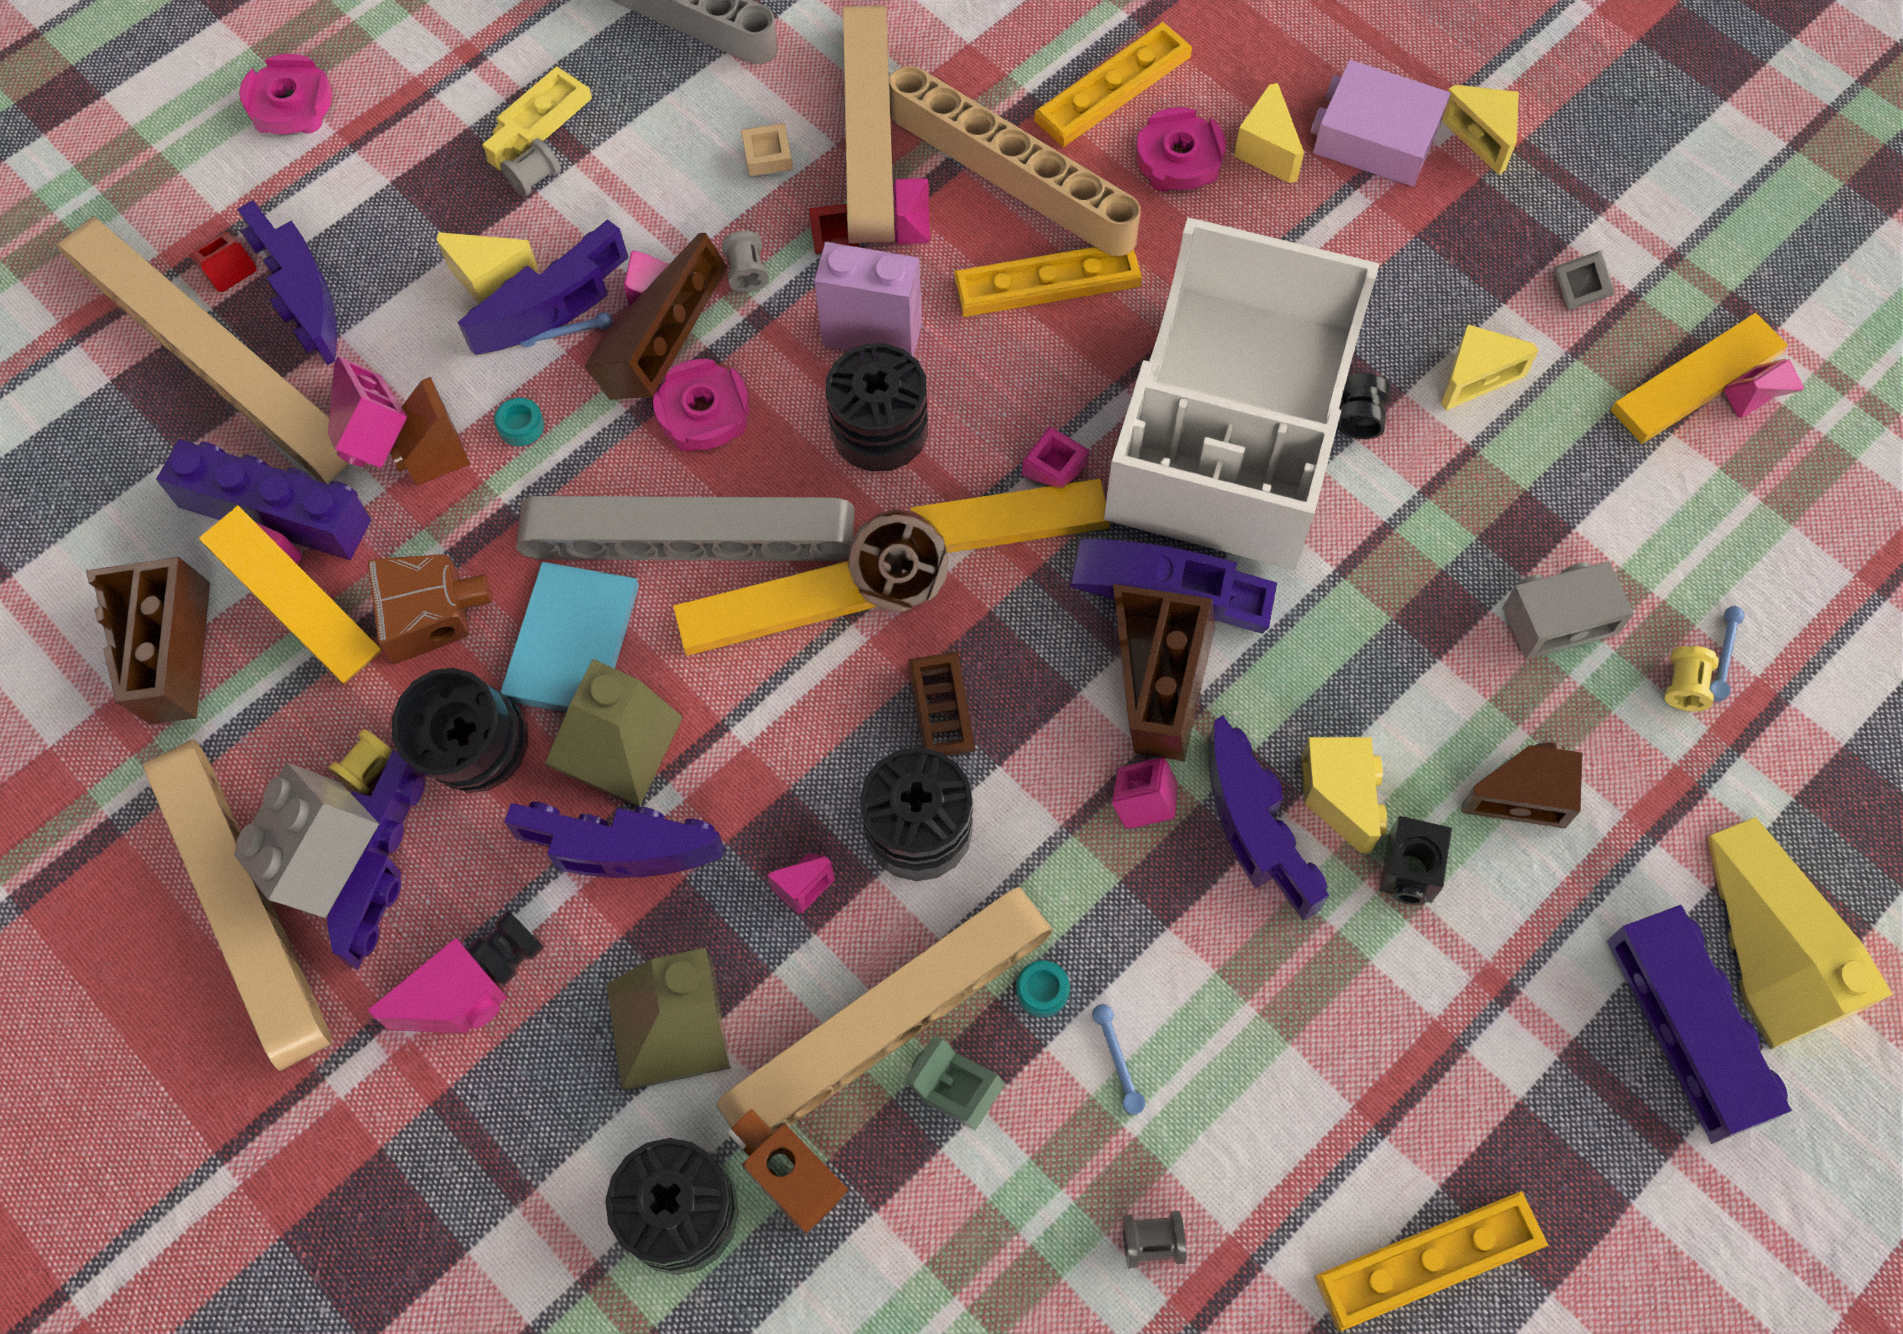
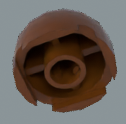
M893 509L876 514L860 527L851 542L848 567L854 584L858 587L859 593L866 601L882 610L904 612L913 609L912 606L920 605L926 600L927 602L937 595L947 577L949 558L944 538L930 520L914 511Z

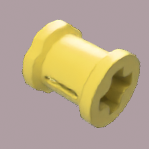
M1680 646L1673 649L1670 656V661L1674 666L1672 686L1665 690V702L1676 709L1695 712L1709 709L1713 705L1714 700L1713 693L1709 690L1711 674L1718 667L1719 658L1714 651L1700 646Z
M363 729L358 734L360 741L340 763L333 762L328 769L354 792L367 795L370 792L368 785L385 767L392 749L374 734Z

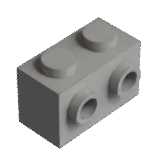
M1610 561L1591 566L1588 562H1580L1566 568L1561 574L1543 578L1541 574L1528 576L1514 585V589L1502 607L1525 660L1618 635L1634 614Z

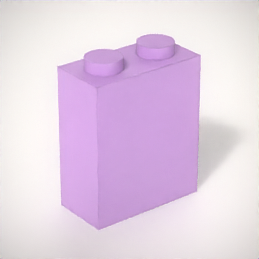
M1349 60L1342 77L1334 75L1325 98V101L1330 102L1328 108L1319 107L1311 128V133L1317 135L1313 154L1414 187L1441 124L1451 92Z
M825 242L814 280L822 346L850 350L864 344L886 343L902 348L914 357L922 326L919 257Z

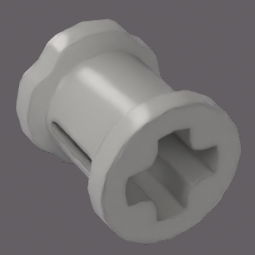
M539 138L533 140L530 143L531 148L514 160L506 159L500 163L501 170L507 181L523 197L531 194V187L549 174L554 176L561 170L556 156Z
M737 231L729 234L722 241V253L728 258L730 265L728 281L730 288L736 292L747 293L757 291L763 288L769 281L766 267L762 265L760 258L763 245L762 239L755 232Z

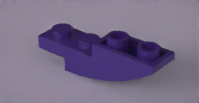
M253 200L237 209L246 224V227L241 229L240 232L255 254L264 251L268 256L262 261L271 274L266 279L276 294L269 301L285 324L292 319L298 327L292 331L305 351L310 354L316 350L328 366L336 361L337 321L327 283L303 236L292 220L275 229Z
M607 219L594 231L587 233L577 245L560 259L553 261L540 275L527 265L515 276L507 279L499 289L482 303L470 309L466 316L457 322L470 351L475 355L519 345L520 342L552 328L561 327L605 298L608 293L603 279L629 258L620 228Z
M1081 539L1078 544L1069 587L1114 599L1113 584L1212 598L1215 621L1263 634L1270 626L1277 582L1236 571L1237 562L1188 550L1131 541Z
M1222 715L1214 720L1209 736L1208 764L1216 809L1227 840L1240 866L1255 889L1273 878L1298 915L1305 921L1321 911L1328 899L1329 894L1326 891L1328 888L1327 882L1318 867L1312 862L1306 864L1295 848V837L1289 827L1282 820L1275 821L1273 818L1277 815L1284 799L1281 795L1283 791L1279 780L1269 768H1261L1251 754L1252 746L1245 733L1238 727L1232 728Z
M394 750L391 752L371 797L351 791V794L379 825L327 915L332 953L348 967L359 970L364 956H369L377 945L380 934L378 925L386 908L391 907L399 896L402 872L388 858V855L395 852L399 847L404 833L403 822L410 807L415 806L421 799L425 787V775L411 767Z
M530 802L529 807L511 803L504 821L515 839L549 847L547 855L557 870L585 876L634 878L671 874L721 859L725 850L719 832L714 831L715 828L709 823L691 818L685 819L684 823L665 819V816L657 810L641 806L635 807L634 811L617 808L611 827H609V823L606 820L590 814H579L578 819L559 815L560 811L541 802Z

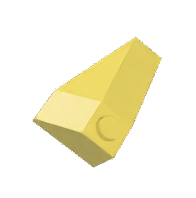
M1757 817L1714 833L1707 838L1719 896L1726 903L1731 931L1728 932L1731 950H1736L1742 975V979L1738 981L1742 1000L1770 1049L1860 1013L1893 995L1862 942Z

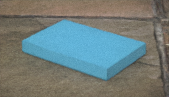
M542 562L501 693L516 704L566 713L593 659L615 669L639 589L637 578Z

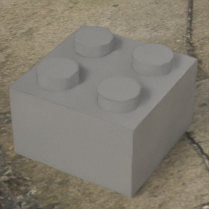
M286 762L279 776L273 778L267 785L263 795V804L254 820L246 825L239 834L234 856L268 900L326 918L379 823L342 783Z

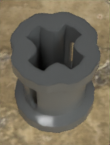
M1171 1211L1168 1218L1134 1220L1132 1215L1122 1216L1123 1243L1128 1269L1137 1268L1139 1262L1173 1259L1176 1264L1186 1263V1239L1180 1211Z

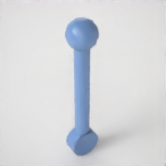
M601 312L597 314L595 319L552 328L520 342V345L531 347L537 341L593 328L608 330L613 324V319L610 314Z
M1738 606L1728 607L1724 612L1727 627L1716 680L1710 684L1709 688L1713 693V701L1715 702L1725 700L1731 692L1726 679L1737 626L1745 618L1744 611Z
M1099 1004L1093 1009L1092 1016L1094 1021L1102 1027L1125 1093L1123 1108L1130 1115H1138L1145 1107V1099L1143 1095L1135 1092L1111 1023L1114 1016L1113 1010L1106 1004Z

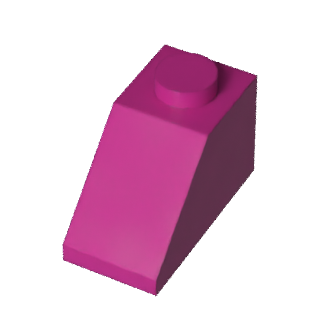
M455 938L370 1007L368 1011L390 1031L465 1034L472 1027L477 1029L491 1021L500 1010L499 1004L507 999V996L464 945Z

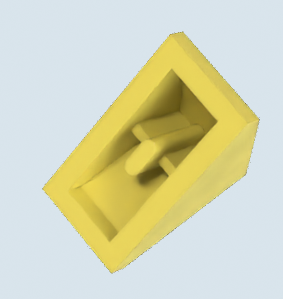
M1278 83L1270 84L1239 127L1234 157L1285 182H1297L1304 151Z
M1464 85L1452 86L1448 90V92H1451L1442 122L1498 175L1503 173L1517 142L1519 92Z
M438 232L436 240L448 268L478 304L482 303L499 289L507 279L515 276L527 265L537 273L538 266L529 240Z
M1467 325L1455 355L1442 398V406L1445 410H1449L1526 377L1539 350L1534 343Z

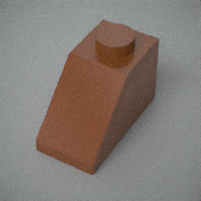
M429 377L421 380L402 405L407 419L390 451L398 471L401 472L408 469L416 486L470 465L455 426L432 378Z

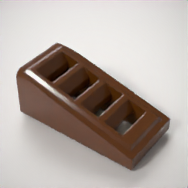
M951 652L908 659L907 670L922 748L939 751L946 756L975 752L959 653ZM946 673L949 675L950 682L923 686L922 677ZM952 692V701L933 704L926 703L925 696ZM956 711V720L930 724L929 715ZM960 729L961 739L933 744L932 734Z

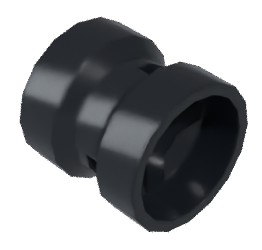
M1368 373L1354 374L1346 379L1342 394V400L1345 405L1340 408L1341 414L1337 425L1341 433L1348 437L1365 440L1373 439L1383 434L1387 419L1383 408L1389 404L1391 385L1380 376Z
M507 910L495 921L494 931L487 937H478L467 949L505 986L516 975L517 966L524 959H533L544 947ZM501 937L517 952L515 955L499 941Z

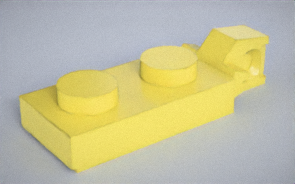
M555 67L496 117L498 124L492 131L494 135L482 144L487 162L501 171V162L506 159L512 161L517 158L518 154L521 155L531 148L530 143L536 138L544 141L592 99L590 88L559 67Z

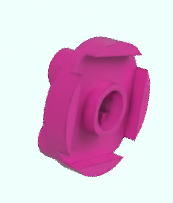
M298 54L276 55L265 60L267 67L257 73L252 68L245 75L239 91L240 101L254 127L259 132L293 134L301 131L308 134L317 131L322 126V117L327 113L332 102V88L324 71L317 68L314 61L310 58ZM287 90H293L294 92L287 98H278L284 96Z
M1185 107L1164 109L1153 114L1148 119L1147 126L1142 131L1140 129L1137 135L1135 156L1140 170L1149 178L1150 185L1155 190L1167 192L1171 189L1190 190L1205 184H1211L1217 180L1224 160L1226 140L1221 127L1216 121L1209 117V122L1202 118L1196 117V110ZM1174 144H1181L1183 149L1191 150L1187 153H1176L1173 151Z
M709 359L689 360L676 365L668 371L664 377L665 382L661 385L659 392L656 390L653 396V408L661 431L666 437L674 441L678 449L691 452L696 449L715 448L729 442L733 438L741 436L745 432L750 404L746 385L737 371L730 367V371H728L724 367L716 366V362ZM699 397H704L706 402L714 401L713 405L707 410L698 411L691 409L696 404L695 399Z

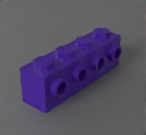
M178 439L156 478L178 508L221 520L236 506H239L254 522L284 535L292 543L350 561L371 522V518L357 497V492L344 483L331 481L330 484L313 480L308 474L295 468H287L286 471L270 467L266 462L252 455H243L242 458L230 455L220 447L209 442L202 441L197 445Z
M1682 905L1624 925L1606 941L1711 1144L1768 1123L1792 1111L1787 1102L1788 1094L1784 1082L1767 1065L1759 1050V1038L1756 1030L1747 1019L1742 1018L1731 998L1732 990L1728 978L1721 969L1714 966L1704 947L1705 940L1701 928L1694 919L1688 918Z

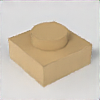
M785 123L741 130L749 176L793 170Z

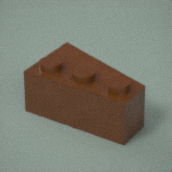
M180 557L86 570L88 583L95 588L99 605L98 608H95L97 622L104 627L108 645L103 650L115 702L148 724L197 718L210 582Z
M1113 584L1128 722L1134 752L1185 762L1215 631L1213 599Z

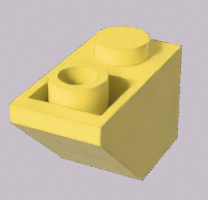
M1309 737L1301 754L1304 804L1358 852L1371 853L1379 838L1385 836L1387 831L1386 807L1384 804H1378L1376 786H1381L1382 760L1380 755H1373L1372 737Z

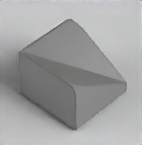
M1602 250L1554 267L1568 311L1615 295Z

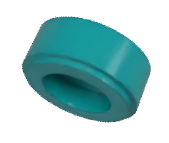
M518 397L505 401L499 406L494 416V424L499 436L505 443L512 446L520 447L532 444L544 431L545 422L539 406L527 398Z
M1039 960L1028 964L1022 969L1017 978L1016 997L1020 1006L1027 1013L1035 1017L1046 1018L1056 1015L1065 1007L1069 998L1070 982L1066 972L1059 965L1051 961Z

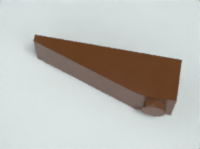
M698 233L604 333L587 361L586 369L609 400L654 396L727 269V265L706 233Z

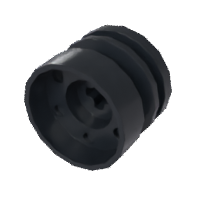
M886 343L864 344L850 349L833 363L826 377V402L831 439L838 453L851 465L867 471H891L907 465L922 451L928 438L926 375L919 361L902 348Z
M457 668L432 670L414 680L399 697L392 715V740L400 757L416 771L434 778L450 788L467 793L489 791L506 782L522 764L528 747V726L519 706L506 695L471 672Z
M921 747L897 750L877 762L865 778L860 802L867 847L878 865L895 877L912 881L935 879L954 869L967 853L973 832V800L970 783L958 763L939 751ZM913 801H923L920 812H912L910 810Z
M674 1138L647 1142L628 1154L611 1176L605 1199L608 1225L620 1246L653 1270L673 1275L700 1271L718 1259L734 1237L739 1216L736 1191L713 1156L693 1142ZM666 1192L674 1197L677 1196L676 1201L681 1206L673 1215L667 1210L662 1211L663 1205L659 1199Z

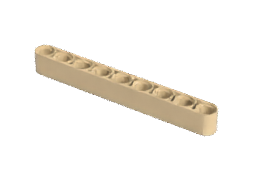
M92 216L56 244L59 251L74 268L318 481L328 484L350 464L336 454L338 450H335L328 436L329 417L96 217Z

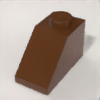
M1556 743L1529 745L1474 785L1462 803L1461 813L1566 829L1581 811L1583 753L1568 751L1564 746Z

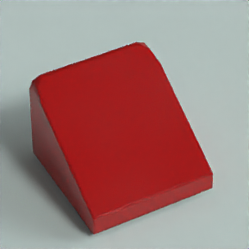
M847 203L809 208L815 254H822L825 242L860 248L859 243L849 244Z
M224 232L193 251L190 255L192 261L219 292L226 291L257 270L256 265L241 243L229 232Z

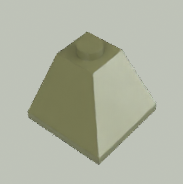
M593 659L570 702L545 766L638 807L641 805L683 717L642 681Z
M706 948L650 959L607 983L621 1089L623 1091L731 1068L714 965Z

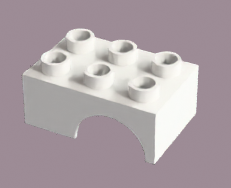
M1188 217L1157 340L1150 361L1143 360L1112 458L1104 520L1295 570L1315 514L1341 414L1339 407L1380 263Z

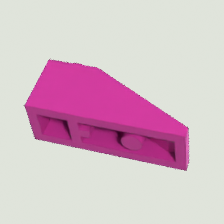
M338 356L333 370L328 436L335 450H338L337 456L344 461L358 467H364L367 462L382 468L407 416L382 375Z

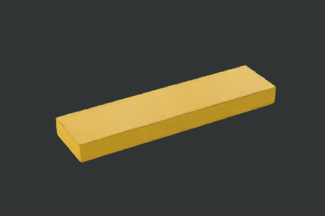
M1161 22L1038 108L1034 114V122L1064 148L1191 57L1192 46L1168 25Z
M1096 247L954 271V283L962 317L1141 287L1142 282L1134 249L1126 255L1113 256L1104 253Z
M1754 313L1617 400L1610 411L1641 444H1644L1723 393L1726 386L1754 367L1769 363L1780 356L1788 344L1757 313Z
M1101 479L1068 483L1063 488L1048 486L910 507L911 511L918 513L933 523L944 538L947 553L1109 529L1110 521L1104 520L1106 500Z
M236 506L199 537L200 542L343 685L347 684L382 652L381 648L239 506Z
M849 561L674 605L673 608L686 656L877 606L866 601L859 593V589L851 577L848 567Z
M1520 1191L1314 1276V1279L1339 1333L1549 1245L1523 1192Z

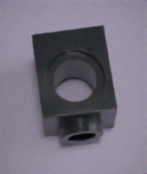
M1399 816L1388 834L1379 891L1393 894L1395 900L1405 904L1422 905L1425 902L1432 903L1444 886L1452 827ZM1413 856L1418 858L1424 864L1426 873L1411 871L1405 865L1403 857Z

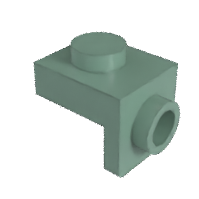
M934 1036L925 1050L917 1055L912 1069L906 1077V1083L926 1104L975 1131L1005 1086V1082L998 1074L956 1053L944 1039L938 1036Z

